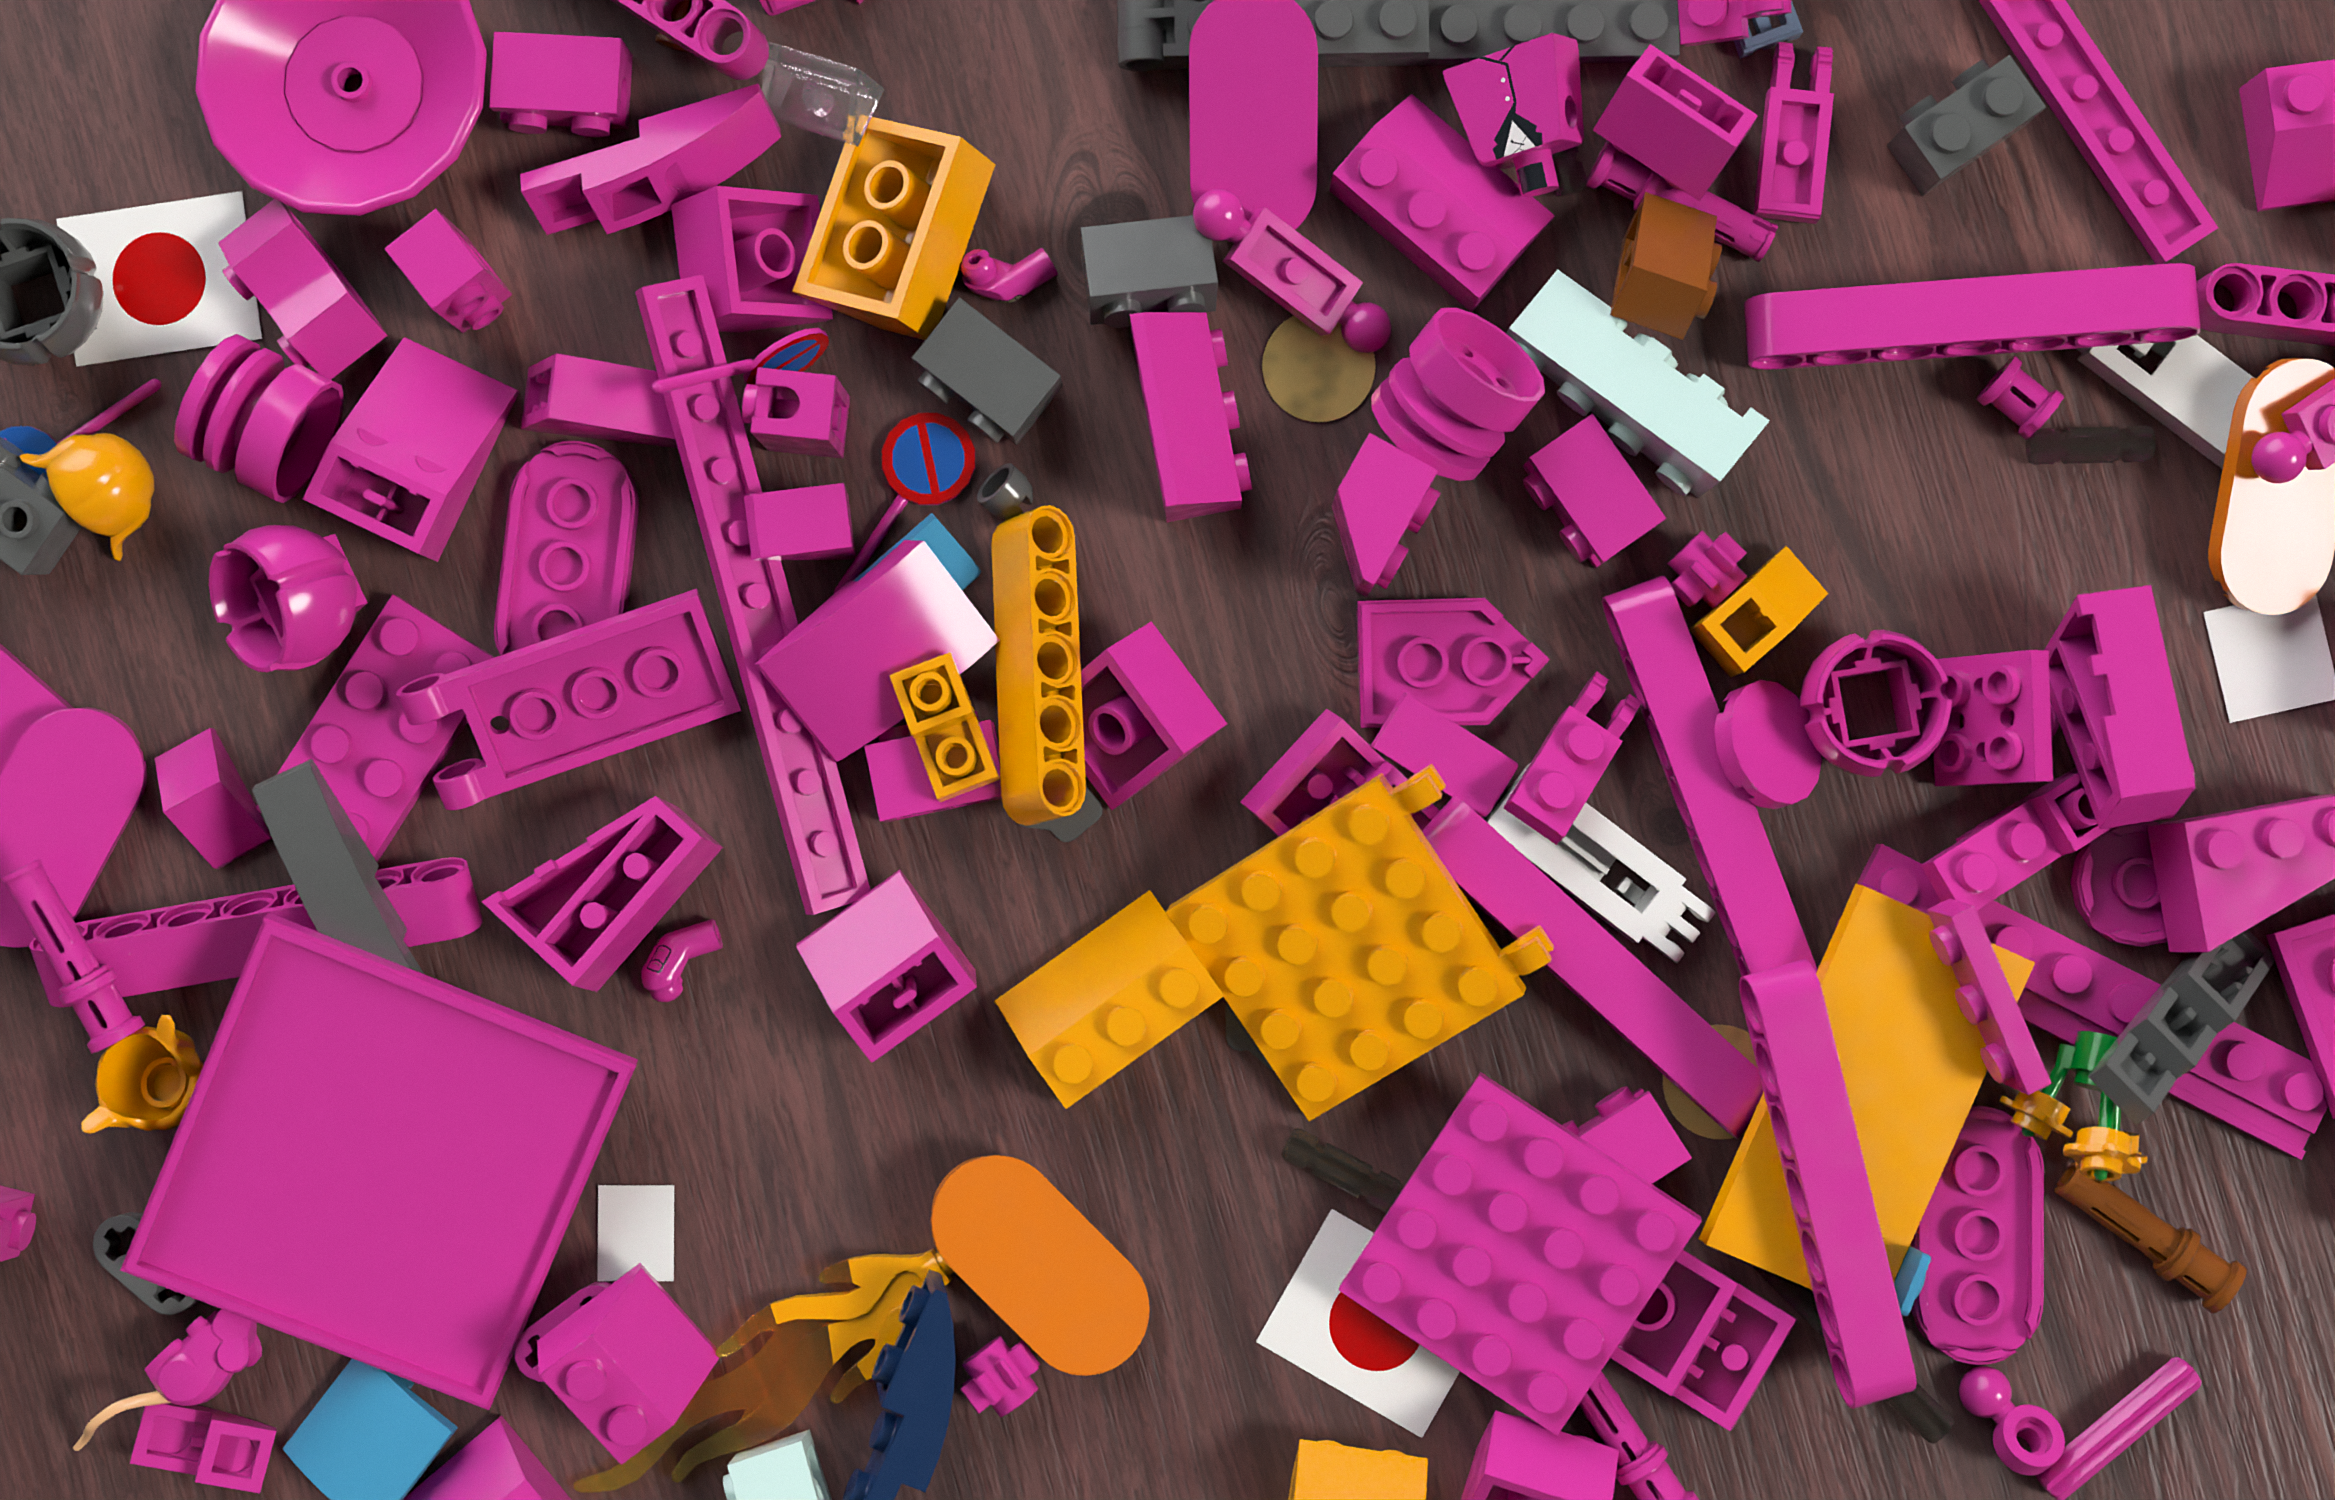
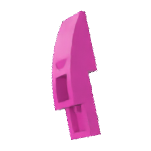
M759 83L638 120L639 138L520 174L521 192L546 235L598 219L608 235L672 210L671 204L717 186L758 158L781 138L780 127Z
M2074 768L1955 839L1957 841L1955 844L1920 866L1941 902L1950 898L1974 905L1977 911L2059 857L2076 852L2113 827L2099 829L2077 768Z

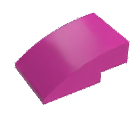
M904 540L859 581H848L758 660L755 665L833 762H839L905 718L889 675L951 652L957 669L961 674L1000 640L925 541Z
M1325 709L1241 800V803L1272 833L1280 837L1383 773L1392 788L1397 787L1408 779L1395 766L1385 761L1347 722L1330 710ZM1430 804L1420 811L1410 813L1420 830L1423 831L1440 810L1433 804Z
M1683 1249L1610 1358L1668 1395L1678 1398L1728 1431H1731L1798 1319Z

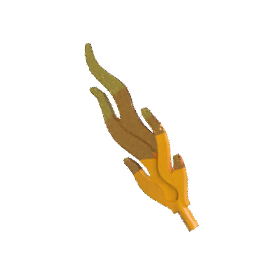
M934 1248L924 1253L912 1255L869 1254L848 1258L830 1265L819 1274V1281L821 1283H854L859 1287L843 1292L792 1296L772 1302L752 1315L715 1352L719 1358L727 1357L741 1349L759 1333L768 1330L775 1331L773 1336L756 1355L731 1372L703 1382L670 1429L621 1465L619 1463L607 1471L575 1481L574 1489L578 1492L587 1493L611 1491L638 1480L659 1460L673 1442L689 1428L707 1418L726 1411L746 1409L742 1418L735 1425L712 1434L685 1452L672 1472V1480L674 1482H681L699 1463L769 1440L789 1426L804 1410L833 1365L850 1347L863 1340L875 1339V1345L871 1351L844 1373L832 1391L831 1401L834 1404L842 1402L853 1389L872 1378L876 1360L883 1346L886 1343L895 1345L904 1325L899 1322V1314L909 1289L913 1285L921 1287L929 1269L941 1274L944 1285L951 1281L952 1277L950 1274L954 1273V1271L946 1264L939 1253H936Z

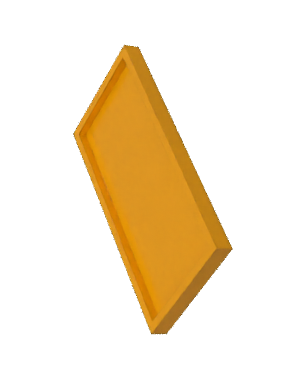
M1855 884L1816 974L1822 988L1894 1282L1987 1073V1068L1981 1057V1048L1985 1047L1986 1044L1977 1024L1973 1025L1966 1019L1957 1003L1955 990L1961 987L1952 966H1946L1932 946L1929 932L1935 928L1930 916L1866 886ZM1991 943L2013 996L2018 1003L2035 962ZM1763 1092L1699 1236V1240L1710 1247L1812 1290Z

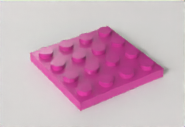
M1480 1072L1340 1283L1338 1290L1558 1436L1702 1220L1701 1216Z

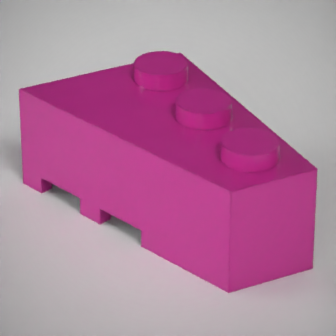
M2147 585L2077 595L2044 650L2049 651L2050 699L2099 829L2173 818L2196 788L2195 772L2188 754L2152 587Z
M2335 794L2317 795L2147 825L2169 952H2209L2335 879Z
M657 796L586 838L587 842L555 861L550 859L535 868L534 874L504 892L497 891L481 901L572 986L598 992L723 848L678 806Z

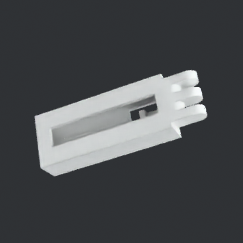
M2198 335L2178 341L2129 345L2135 350L2133 354L2138 358L2145 356L2150 349L2163 358L2157 363L2158 367L2152 375L2118 351L2119 345L2075 348L2081 352L2077 359L2223 469L2236 400L2243 387L2254 377Z
M1529 763L1485 821L1552 882L1628 940L1639 943L1641 939H1644L1677 964L1685 953L1676 943L1668 940L1665 936L1672 929L1684 939L1693 943L1700 932L1685 921L1681 915L1688 909L1696 918L1708 923L1716 912L1682 886L1686 881L1685 877L1587 803L1584 804L1566 836L1557 845L1503 809L1529 767ZM1616 859L1650 884L1645 892L1634 884L1630 878L1624 876L1616 886L1615 890L1635 904L1634 907L1600 882Z

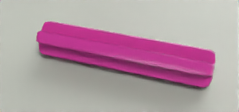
M2179 1357L2169 1360L2064 1448V1452L2057 1462L2043 1473L2036 1475L2041 1486L2056 1500L2068 1498L2197 1391L2202 1384L2197 1372L2189 1363Z

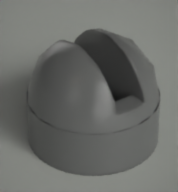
M1007 463L997 468L985 480L977 494V501L991 514L1000 519L1008 520L1024 513L1019 506L1021 502L1027 505L1032 504L1033 488L1022 472L1012 463Z

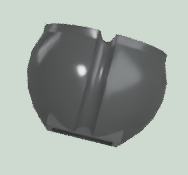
M1 219L0 360L13 365L34 366L48 363L51 354L62 358L74 353L88 340L93 331L97 329L96 326L102 313L103 286L101 280L93 276L97 267L91 254L78 239L57 225L39 219ZM54 273L65 311L24 326L11 286Z

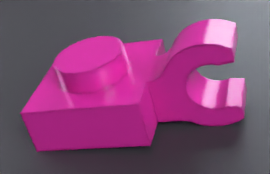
M1678 0L1680 44L1689 47L1749 38L1748 19L1792 13L1791 0Z

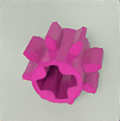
M1701 530L1667 563L1679 575L1670 585L1674 593L1688 607L1695 605L1702 598L1714 609L1747 577L1736 564L1747 552L1726 531L1713 541Z
M998 1336L976 1351L962 1364L971 1378L962 1384L960 1390L978 1414L991 1405L1001 1418L1024 1403L1039 1389L1030 1375L1039 1369L1040 1363L1023 1340L1009 1348L1004 1339Z

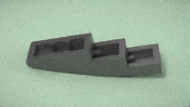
M313 759L254 785L252 792L278 853L317 931L424 974L403 941L407 927L375 878L379 867L378 863Z
M2248 929L2209 952H2190L2136 1014L2088 1077L2135 1125L2139 1124L2155 1113L2175 1081L2197 1065L2217 1033L2236 1021L2275 962L2273 954Z

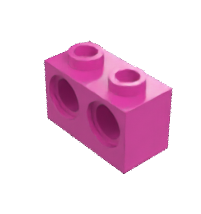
M434 209L384 248L431 309L462 333L470 327L473 330H478L490 324L502 313L504 306L501 303L513 295L469 238L437 209Z

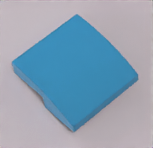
M351 1359L282 1449L304 1475L330 1500H403L458 1427L410 1389L414 1385L412 1381Z

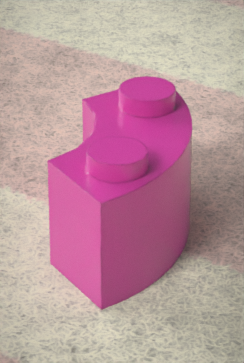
M273 199L218 242L229 264L222 270L223 274L244 299L248 301L255 295L284 334L277 340L279 346L294 364L297 363L304 367L311 365L320 375L331 380L387 336L377 318L346 276L284 203Z

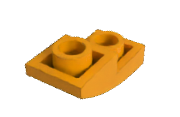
M951 652L889 675L910 733L916 741L939 802L1000 780Z

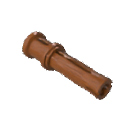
M2075 1161L2066 1168L2057 1181V1187L2054 1189L2055 1194L2064 1198L2072 1205L2077 1206L2106 1229L2141 1251L2153 1261V1268L2159 1277L2165 1281L2172 1279L2178 1281L2202 1298V1306L2210 1313H2217L2222 1310L2241 1288L2247 1274V1268L2237 1260L2230 1263L2204 1246L2200 1243L2201 1236L2193 1229H2186L2184 1227L2176 1229L2114 1184L2083 1176L2080 1170L2075 1168Z

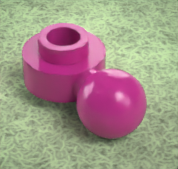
M1975 1367L1963 1376L1959 1385L1960 1400L1971 1414L1980 1418H1992L1997 1423L1993 1431L1994 1448L2000 1460L2009 1469L2022 1475L2033 1476L2043 1473L2060 1459L2065 1448V1437L2060 1424L2052 1414L2035 1405L2026 1404L2016 1407L2011 1402L2012 1389L2007 1377L1993 1367ZM2016 1436L2027 1441L2031 1452L2026 1451L2019 1444Z

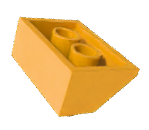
M855 113L792 292L880 329L926 340L943 316L996 164L960 136Z
M1149 890L1000 996L995 1002L1032 1063L1064 1108L1067 1109L1225 995L1173 924L1151 890Z

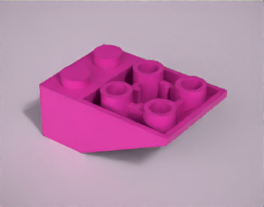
M404 337L331 439L304 494L303 500L438 562L520 391Z

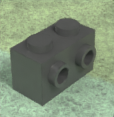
M2010 55L1991 68L1984 59L1980 60L1951 82L1957 90L1939 103H1937L1932 95H1929L1899 117L1905 126L1887 144V147L1922 196L2024 128L2046 108Z
M1193 215L1081 227V260L1090 325L1105 323L1115 328L1131 326L1130 315L1141 312L1216 311L1218 279L1212 240L1204 237L1197 230Z
M960 297L912 357L917 369L922 372L917 382L946 405L952 397H955L973 412L967 421L995 443H998L1004 435L1015 445H1018L1063 387L1061 375Z
M0 437V560L21 575L50 574L82 526L67 515L56 501L50 489L47 473H42L40 476L24 464L19 456L25 453L13 443Z

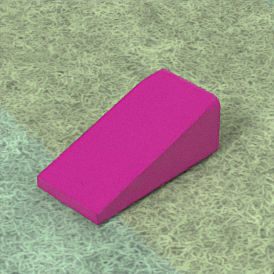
M1403 692L1370 745L1414 775L1432 764L1446 784L1445 789L1440 792L1450 798L1453 796L1458 797L1482 817H1486L1491 812L1518 768L1517 762L1406 692Z

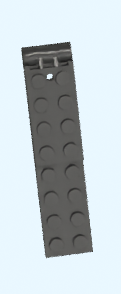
M1117 0L1118 66L1124 70L1139 72L1189 69V41L1193 26L1207 5L1214 0H1204L1202 2L1195 0ZM1294 0L1305 11L1313 25L1318 45V67L1460 65L1550 33L1576 39L1580 63H1636L1650 44L1675 61L1680 56L1678 0Z

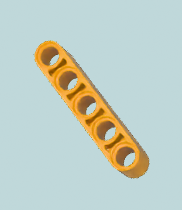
M1051 505L1040 506L1002 522L996 527L991 543L995 635L1000 640L995 644L1001 798L1008 816L1016 823L1025 826L1073 815L1081 808L1086 793L1075 534L1068 516L1059 508Z

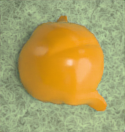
M97 433L94 435L70 436L58 443L50 451L41 455L21 454L19 457L23 463L46 469L50 489L56 501L67 515L85 529L110 537L113 558L121 561L123 542L130 534L141 527L149 517L151 498L154 492V476L149 463L140 450L127 440L114 434Z
M161 1015L157 1028L142 1027L124 1039L110 1045L103 1053L98 1062L95 1081L99 1106L81 1122L84 1133L93 1134L107 1127H135L144 1131L170 1130L180 1125L204 1065L195 1050L194 1040L186 1033L175 1029V1023L170 1015Z

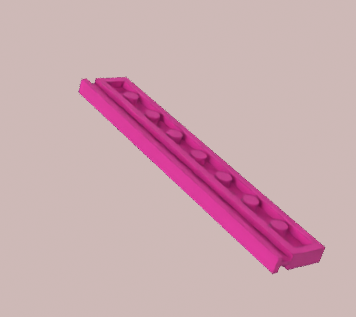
M1876 844L1857 884L1866 886L1928 914L1927 909L1941 903L1940 898L1922 870L1921 863L1884 844ZM1994 900L1977 910L1991 943L2035 962L2017 1003L2024 1021L2075 1047L2078 1031H2092L2119 1037L2145 1003L2161 986L2153 980ZM2233 1022L2217 1033L2197 1065L2179 1077L2167 1093L2258 1141L2302 1160L2306 1152L2303 1148L2310 1134H2315L2328 1108L2323 1085L2317 1077L2311 1060L2236 1022Z

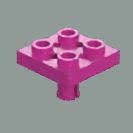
M2025 650L1937 659L1948 679L1943 684L1941 693L1945 699L1952 700L1947 730L1940 744L1934 750L1935 787L2053 781L2052 737L2056 734L2059 721L2050 702L2049 651ZM1961 714L1964 716V717H1963V720H1962V723H1963L1964 726H1963L1962 729L1960 728V715H1961Z

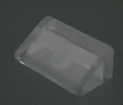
M768 42L769 57L763 68L762 92L776 121L859 146L884 88L858 68Z

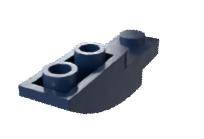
M929 1269L922 1286L913 1285L909 1289L899 1314V1322L904 1325L895 1345L886 1343L876 1360L872 1380L877 1382L876 1386L881 1407L891 1410V1413L883 1410L877 1418L869 1440V1447L874 1449L864 1471L856 1468L852 1473L846 1486L843 1500H894L901 1484L926 1493L938 1463L947 1432L955 1379L956 1358L953 1321L945 1285L941 1274Z

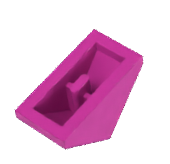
M844 483L744 496L752 560H849L856 558L849 497Z
M214 728L203 731L155 758L163 813L214 869H220L272 840L260 812L255 809L256 805Z

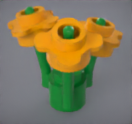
M2078 1031L2075 1047L2064 1044L2059 1045L2056 1063L2049 1076L2052 1084L2030 1095L2019 1091L2015 1100L2002 1095L1999 1102L2016 1111L2011 1123L2021 1128L2022 1134L2025 1137H2032L2034 1135L2047 1140L2051 1131H2055L2071 1138L2073 1131L2062 1126L2071 1109L2054 1098L2069 1070L2075 1072L2073 1084L2101 1092L2098 1127L2080 1129L2077 1132L2076 1143L2066 1144L2063 1154L2075 1160V1168L2080 1170L2083 1176L2099 1181H2116L2121 1178L2122 1174L2140 1172L2141 1163H2147L2148 1157L2141 1155L2142 1152L2139 1151V1134L2120 1131L2121 1109L2088 1077L2118 1037L2092 1031Z

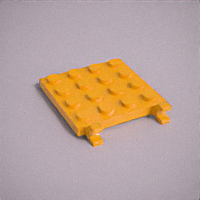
M1432 764L1395 788L1391 787L1383 773L1377 775L1172 903L1166 911L1173 924L1225 995V1000L1308 1121L1315 1119L1525 994L1526 986L1519 975L1529 974L1551 962L1552 957L1549 952L1554 949V945L1540 925L1513 943L1500 949L1410 815V813L1420 811L1442 797L1440 791L1445 789L1446 784Z

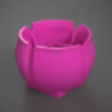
M292 525L262 526L245 532L232 543L223 545L224 550L214 554L210 566L209 591L217 623H227L232 626V631L225 641L239 660L257 672H271L274 670L298 671L315 665L338 648L350 632L356 612L368 603L336 534L321 537L314 532Z
M1888 630L1870 631L1866 640L1856 633L1842 637L1822 651L1813 661L1804 678L1800 695V707L1806 708L1810 713V720L1804 725L1806 734L1816 750L1825 759L1848 773L1864 777H1878L1882 775L1886 767H1889L1895 774L1908 771L1928 758L1938 747L1947 730L1952 700L1945 699L1941 693L1943 684L1948 681L1947 676L1934 655L1922 644L1904 634ZM1887 671L1898 733L1849 741L1838 679Z

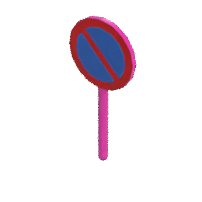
M820 328L804 329L775 342L761 352L754 360L745 359L653 382L651 388L653 392L660 394L743 373L746 385H756L757 368L803 372L823 355L829 345V338L826 332Z
M917 413L902 419L889 432L882 448V469L889 486L898 495L836 586L834 593L848 581H854L860 575L908 501L918 505H940L955 499L969 485L975 470V448L968 432L955 419L940 413Z

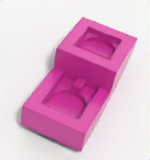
M167 1403L144 1406L130 1464L195 1475L196 1483L260 1494L277 1428L200 1405L180 1406Z

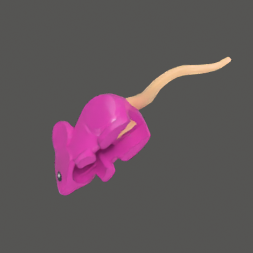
M223 1309L214 1311L206 1319L202 1316L198 1317L186 1329L188 1336L183 1341L180 1339L174 1340L144 1369L157 1391L124 1398L107 1406L86 1425L84 1433L73 1446V1449L79 1451L87 1444L95 1430L102 1423L125 1410L167 1403L192 1406L208 1402L227 1386L234 1373L242 1371L245 1367L254 1366L262 1357V1346L257 1336V1322Z

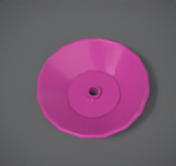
M217 0L199 35L195 92L213 145L251 188L303 213L361 216L415 197L459 158L483 109L487 50L469 0ZM355 74L362 75L361 87L355 92H346V80Z

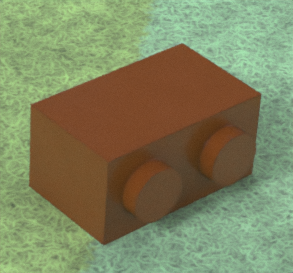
M1645 192L1622 240L1610 315L1683 340L1694 317L1704 319L1707 316L1717 290V282L1710 280L1715 272L1722 251V245L1714 242L1717 216Z

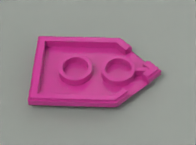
M1486 598L1357 601L1360 727L1382 728L1403 692L1412 695L1459 726L1489 725L1550 659L1503 617L1504 615Z

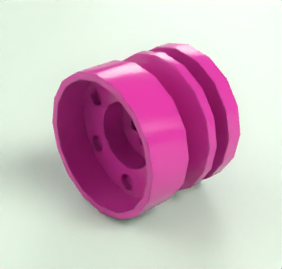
M1441 308L1433 315L1409 346L1410 357L1402 358L1389 372V376L1372 394V411L1381 429L1400 450L1438 470L1437 475L1457 481L1474 480L1490 461V457H1493L1504 444V432L1514 431L1544 395V379L1529 355L1500 328L1474 313L1459 308Z
M239 334L225 338L209 353L195 373L183 397L175 424L174 442L177 451L198 462L205 461L206 467L223 474L235 468L234 471L239 483L275 501L284 503L294 498L308 484L315 474L331 439L336 434L344 403L342 385L297 363L285 368L281 355L267 348L260 349L259 344Z

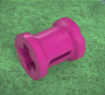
M2014 355L1989 380L1976 400L1983 406L1989 403L1994 405L2019 426L2018 434L2027 440L2050 418L2064 399V395L2057 389L2052 392L2045 389L2021 369L2022 361ZM2010 389H2012L2025 401H2027L2030 404V407L2027 404H2025L2021 399H2019L2016 395H2014L2010 391Z

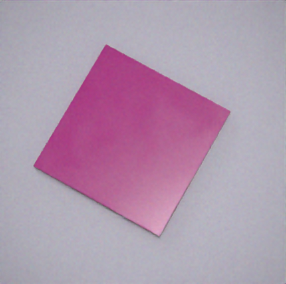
M268 913L260 926L120 1271L490 1410L638 1059Z

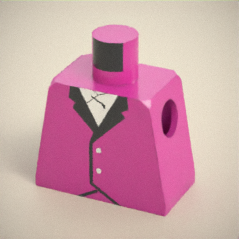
M1550 33L1443 70L1444 80L1478 162L1482 166L1497 169L1515 167L1522 197L1538 196L1558 189L1559 184L1552 154L1579 146L1584 139L1577 40L1556 33Z

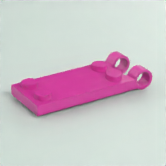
M697 588L448 674L435 673L420 677L405 684L396 692L410 725L429 723L461 709L465 713L483 759L472 758L462 760L443 768L434 775L433 782L446 810H459L472 806L486 798L741 711V702ZM496 716H503L509 721V726L504 730H497L491 725V720Z

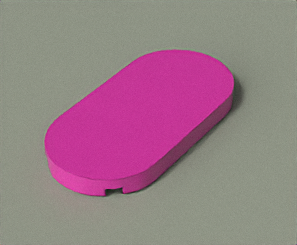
M1214 0L1207 5L1194 24L1189 41L1190 190L1194 206L1204 193L1214 189H1224L1235 194L1241 201L1244 209V218L1247 221L1250 220L1256 209L1266 207L1296 230L1309 214L1317 191L1318 45L1313 25L1305 11L1294 0Z
M582 441L554 443L541 450L542 453L534 456L530 462L527 461L513 480L509 495L494 620V639L500 655L626 613L628 610L639 516V496L635 482L627 468L615 456L597 445Z
M90 707L63 709L47 714L34 722L24 732L0 774V878L40 858L45 872L74 920L81 911L139 804L147 784V766L139 746L140 742L133 730L125 722L111 713ZM0 880V946L29 947L30 942L35 936L8 888Z
M1982 1105L1971 1106L1910 1244L1911 1247L1931 1256L1923 1288L1914 1300L1911 1308L1919 1331L1940 1352L1954 1360L1975 1365L1997 1363L2016 1353L2015 1349L2020 1347L2026 1338L2030 1339L2038 1328L2044 1303V1163L2042 1154L2034 1138L2025 1137L2022 1134V1129L2011 1123L2013 1117L2004 1111Z

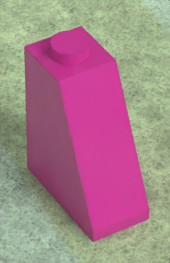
M558 353L528 367L521 430L678 448L663 393L657 394L651 388L653 382L659 380L657 371Z

